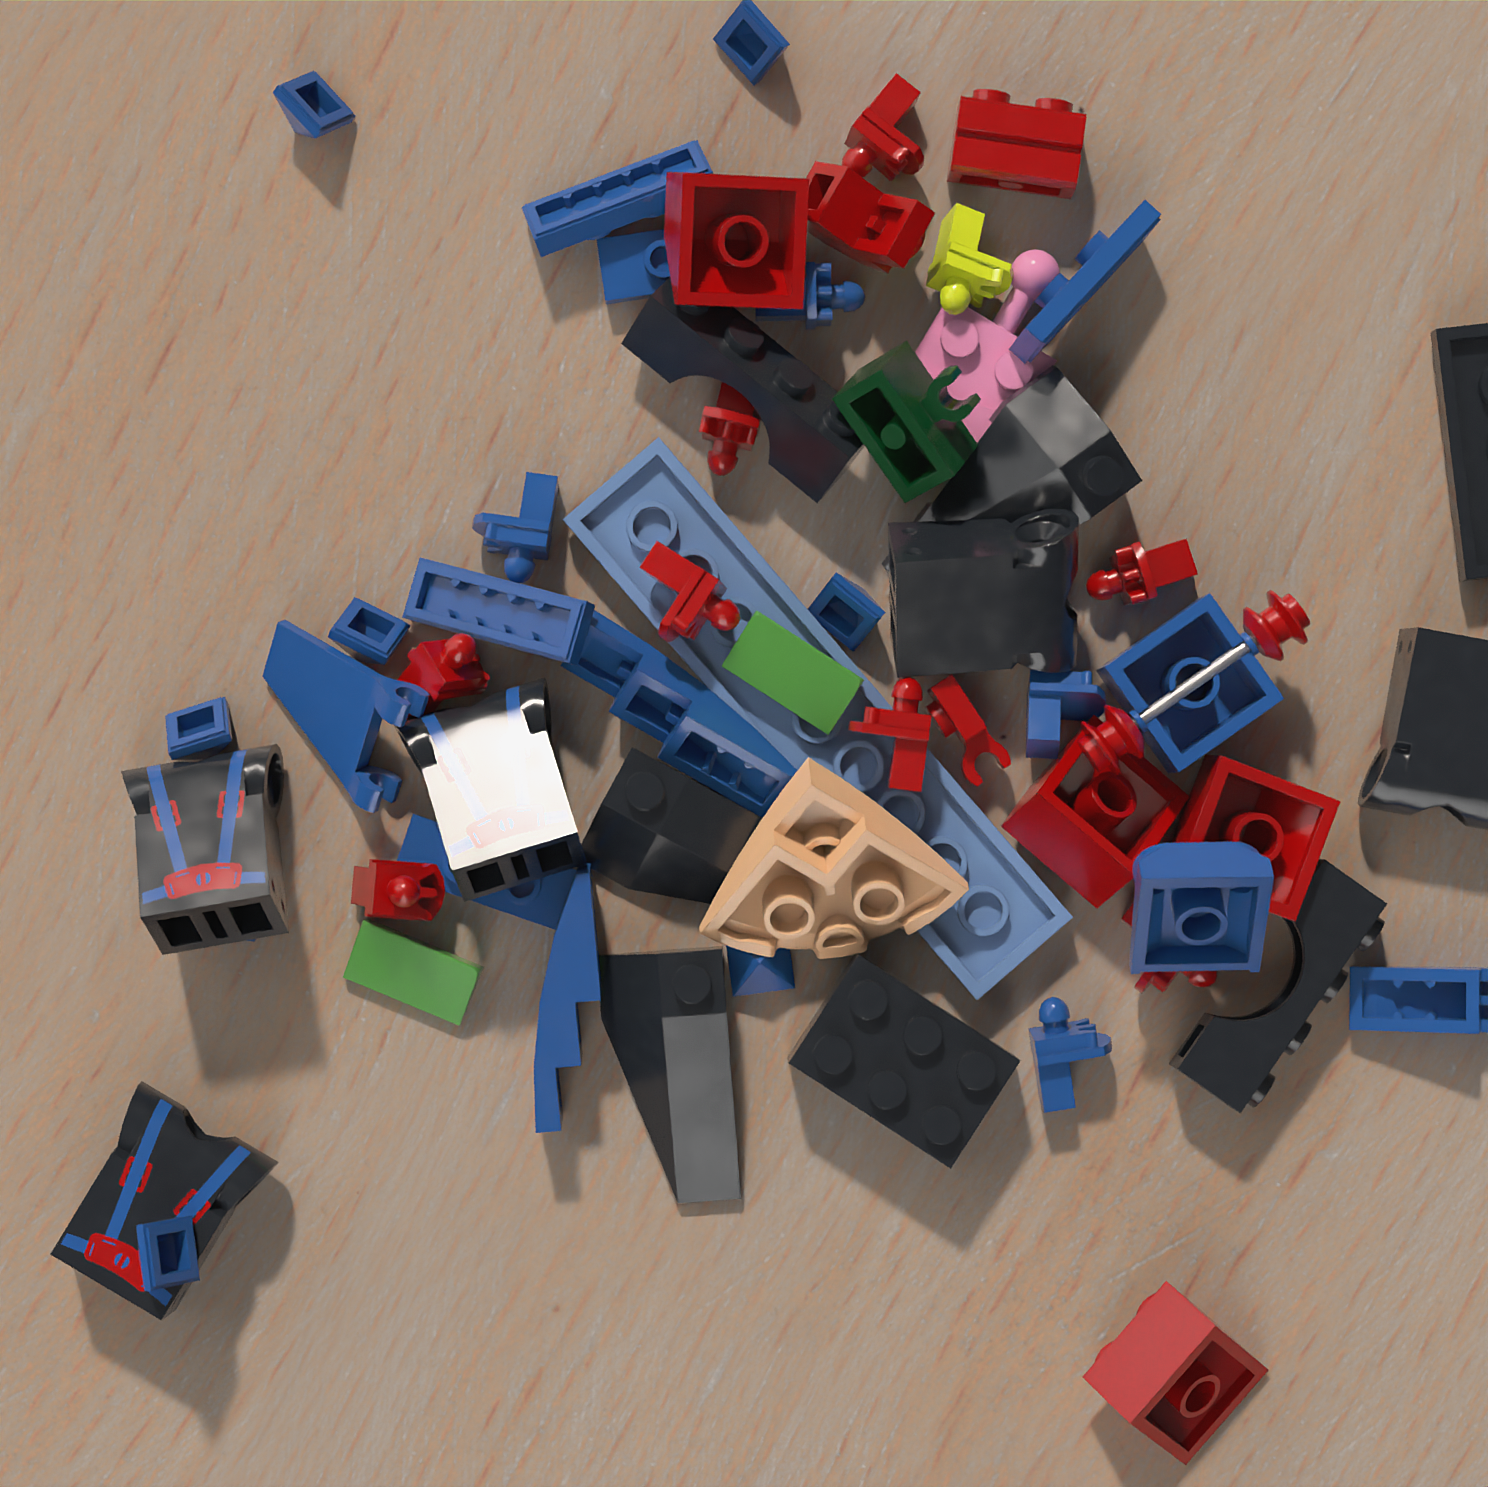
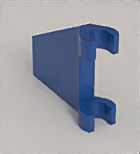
M287 620L278 622L262 677L340 779L357 806L368 812L375 813L379 809L382 798L390 803L396 802L403 780L389 770L368 764L382 719L394 726L402 727L406 723L408 713L417 718L423 717L429 693L415 684L388 678L375 672Z

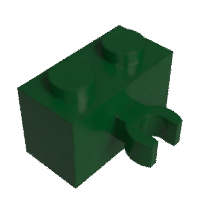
M907 340L858 369L832 398L904 503L955 476L976 449L978 443L962 420L974 410L981 400L977 393L965 400L954 399L948 393L947 386L952 384L962 371L959 366L947 367L933 379Z

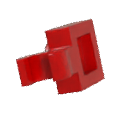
M952 674L927 690L933 702L925 706V709L929 715H932L931 719L945 738L955 733L960 742L964 744L961 771L971 785L978 787L983 783L981 776L976 772L974 766L976 758L981 753L992 754L1002 769L1011 765L1007 750L991 737L986 729L987 726Z

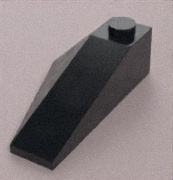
M1052 365L999 405L989 419L992 424L978 441L976 449L955 476L951 477L934 502L926 503L913 522L1005 519L1012 523L1020 517L1036 511L1066 509L1076 513L1079 517L1080 525L1142 482V479L1109 427L1056 366ZM889 554L882 562V565L888 574Z
M632 747L604 797L581 846L587 864L591 863V869L627 889L711 904L732 865L762 818Z
M722 946L599 955L602 981L600 1000L601 1020L677 1203L741 1199Z

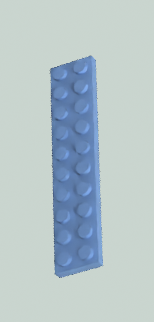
M659 437L563 518L565 524L657 630H659L660 622L678 594L648 576L640 568L656 541H659L696 566L698 565L718 578L726 586L727 590L722 599H730L737 605L740 611L741 618L739 624L734 629L728 631L719 630L712 627L711 621L707 620L695 640L679 635L675 640L668 643L705 686L755 727L797 770L809 757L838 775L907 826L968 882L969 890L952 907L934 921L917 930V932L976 1000L981 998L1073 918L928 748L921 792L888 787L894 737L850 731L848 729L850 721L863 722L865 706L892 710L891 705ZM756 610L864 679L829 735L722 667L723 662Z

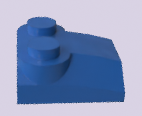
M1242 842L1161 843L1145 849L1136 857L1132 867L1135 895L1129 960L1131 974L1158 971L1250 970V972H1260L1274 880L1269 858L1260 855L1254 847Z

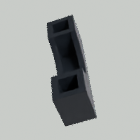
M670 277L649 297L621 343L669 383L688 376H706L720 380L740 392L753 405L765 425L770 447L768 464L816 503L841 478L864 448V444L832 400L837 394L834 388L734 307L674 304Z
M1319 859L1296 921L1294 922L1282 917L1290 933L1293 946L1292 968L1282 991L1268 1005L1247 1015L1225 1017L1204 1013L1169 1062V1065L1240 1114L1247 1104L1253 1108L1256 1107L1267 1095L1275 1081V1076L1269 1072L1283 1052L1289 1056L1294 1054L1307 1038L1312 1024L1306 1020L1320 1000L1326 1004L1329 1003L1344 985L1348 972L1342 968L1356 948L1362 952L1369 948L1381 932L1385 921L1379 916L1387 906V903L1327 860Z

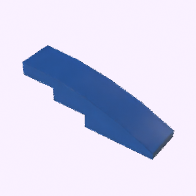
M594 610L578 666L564 662L560 665L615 697L609 710L610 713L662 742L663 745L657 758L761 818L764 817L781 791L798 771L755 727L702 682L653 646Z
M591 863L578 866L556 925L542 987L534 1057L536 1133L561 1131L563 1108L559 1068L581 1066L583 1051L578 1002L601 1000L602 981Z
M1350 966L1349 1030L1464 1034L1488 1033V967Z

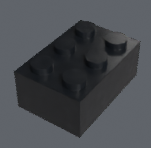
M859 953L853 955L787 1057L790 1065L950 1169L1021 1061L1014 1054Z

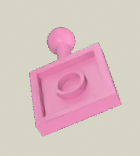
M1028 250L1014 260L1012 263L1014 275L1011 283L1013 288L993 321H990L969 307L957 315H951L941 308L915 351L933 379L943 369L950 366H959L962 371L952 384L947 386L948 393L954 399L965 400L975 393L978 394L981 399L980 402L962 420L977 443L992 424L989 419L999 405L1042 372L1055 365L1057 361L1041 351L1031 363L1027 362L1024 364L1009 350L1018 338L1014 333L1032 303L1060 273L1058 263L1054 257L1045 251Z

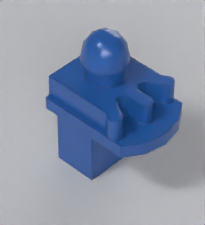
M806 262L803 309L755 308L756 322L806 321V330H815L817 326H831L833 320L832 310L843 309V312H852L860 308L865 301V293L862 287L854 282L843 281V284H831V263Z
M526 472L519 517L483 512L475 515L472 528L476 533L484 536L483 545L488 547L487 552L508 555V558L504 560V572L506 577L512 582L524 583L530 579L536 566L533 559L548 561L559 490L558 476Z
M1030 669L1026 708V758H1058L1061 720L1088 721L1093 715L1098 718L1103 715L1104 706L1107 705L1105 691L1098 685L1092 684L1091 671L1050 673Z
M1050 997L1044 1000L1040 1006L1039 1021L1043 1023V1026L1028 1028L1039 1101L1044 1113L1076 1108L1070 1061L1106 1056L1112 1051L1111 1037L1106 1034L1097 1033L1096 1024H1090L1089 1019L1085 1018L1068 1022L1070 1018L1069 1008L1063 1000L1057 997Z

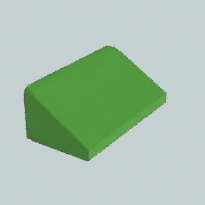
M757 610L722 664L723 668L827 735H829L864 679Z
M365 919L359 929L343 978L460 1026L484 967L378 922Z

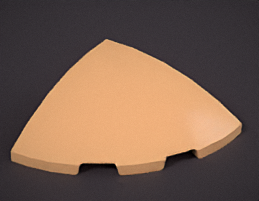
M808 757L781 791L750 836L716 893L699 928L700 934L716 942L744 952L766 957H773L778 948L811 949L815 952L818 959L844 957L865 952L869 940L899 928L905 930L907 935L916 932L952 907L969 890L968 882L907 826L847 781Z

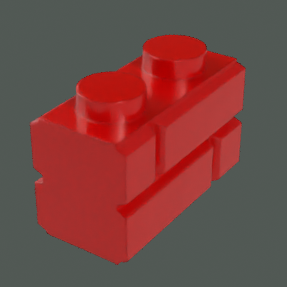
M976 89L973 91L972 98L960 97L953 131L947 182L1071 199L1078 182L1087 114L1072 112V103L1056 98L1036 99L1035 107L1010 103L1011 96L1008 93L993 89Z

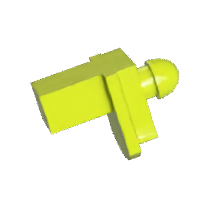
M956 203L941 221L934 258L928 268L926 281L927 287L940 291V304L943 310L951 315L964 312L968 308L969 303L976 308L982 307L984 297L994 298V296L1008 290L1014 275L1012 264L977 251L985 214L959 203Z

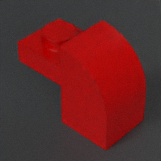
M819 161L814 162L806 177L810 179L807 232L831 248L874 270L889 274L892 266L905 269L910 258L922 247L925 240V231L935 212L919 200L881 192L847 166Z

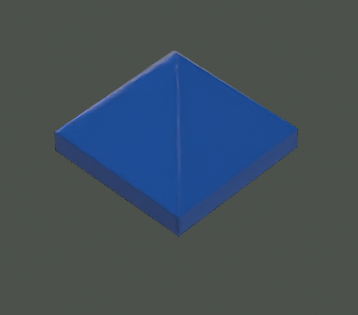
M742 0L713 38L753 86L762 80L790 45L752 0Z
M311 71L280 84L273 91L294 133L316 139L351 123L356 117L354 112L316 71Z
M837 572L808 608L809 612L823 628L853 652L886 613L864 588Z
M354 597L331 628L328 638L358 662L385 665L408 633L411 625Z
M219 697L169 713L165 716L168 753L171 760H203L218 755L232 741L229 706L226 697Z
M726 946L733 997L795 988L790 949L778 948L773 957H766Z
M192 1216L136 1225L138 1254L144 1291L200 1281Z

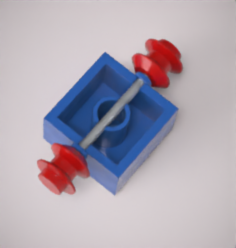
M1269 590L1266 593L1268 608L1260 613L1249 607L1243 609V629L1245 632L1239 635L1211 593L1191 603L1097 669L1096 672L1122 709L1105 705L1106 721L1096 728L1084 721L1080 723L1085 736L1079 739L1077 743L1092 766L1099 773L1108 767L1118 776L1120 774L1118 759L1128 752L1142 759L1144 757V741H1146L1168 774L1179 773L1282 701L1284 697L1258 662L1255 655L1260 652L1265 657L1282 661L1284 659L1282 644L1292 638L1302 645L1308 642L1304 629L1310 625V620L1297 600L1289 593L1280 598L1274 591Z

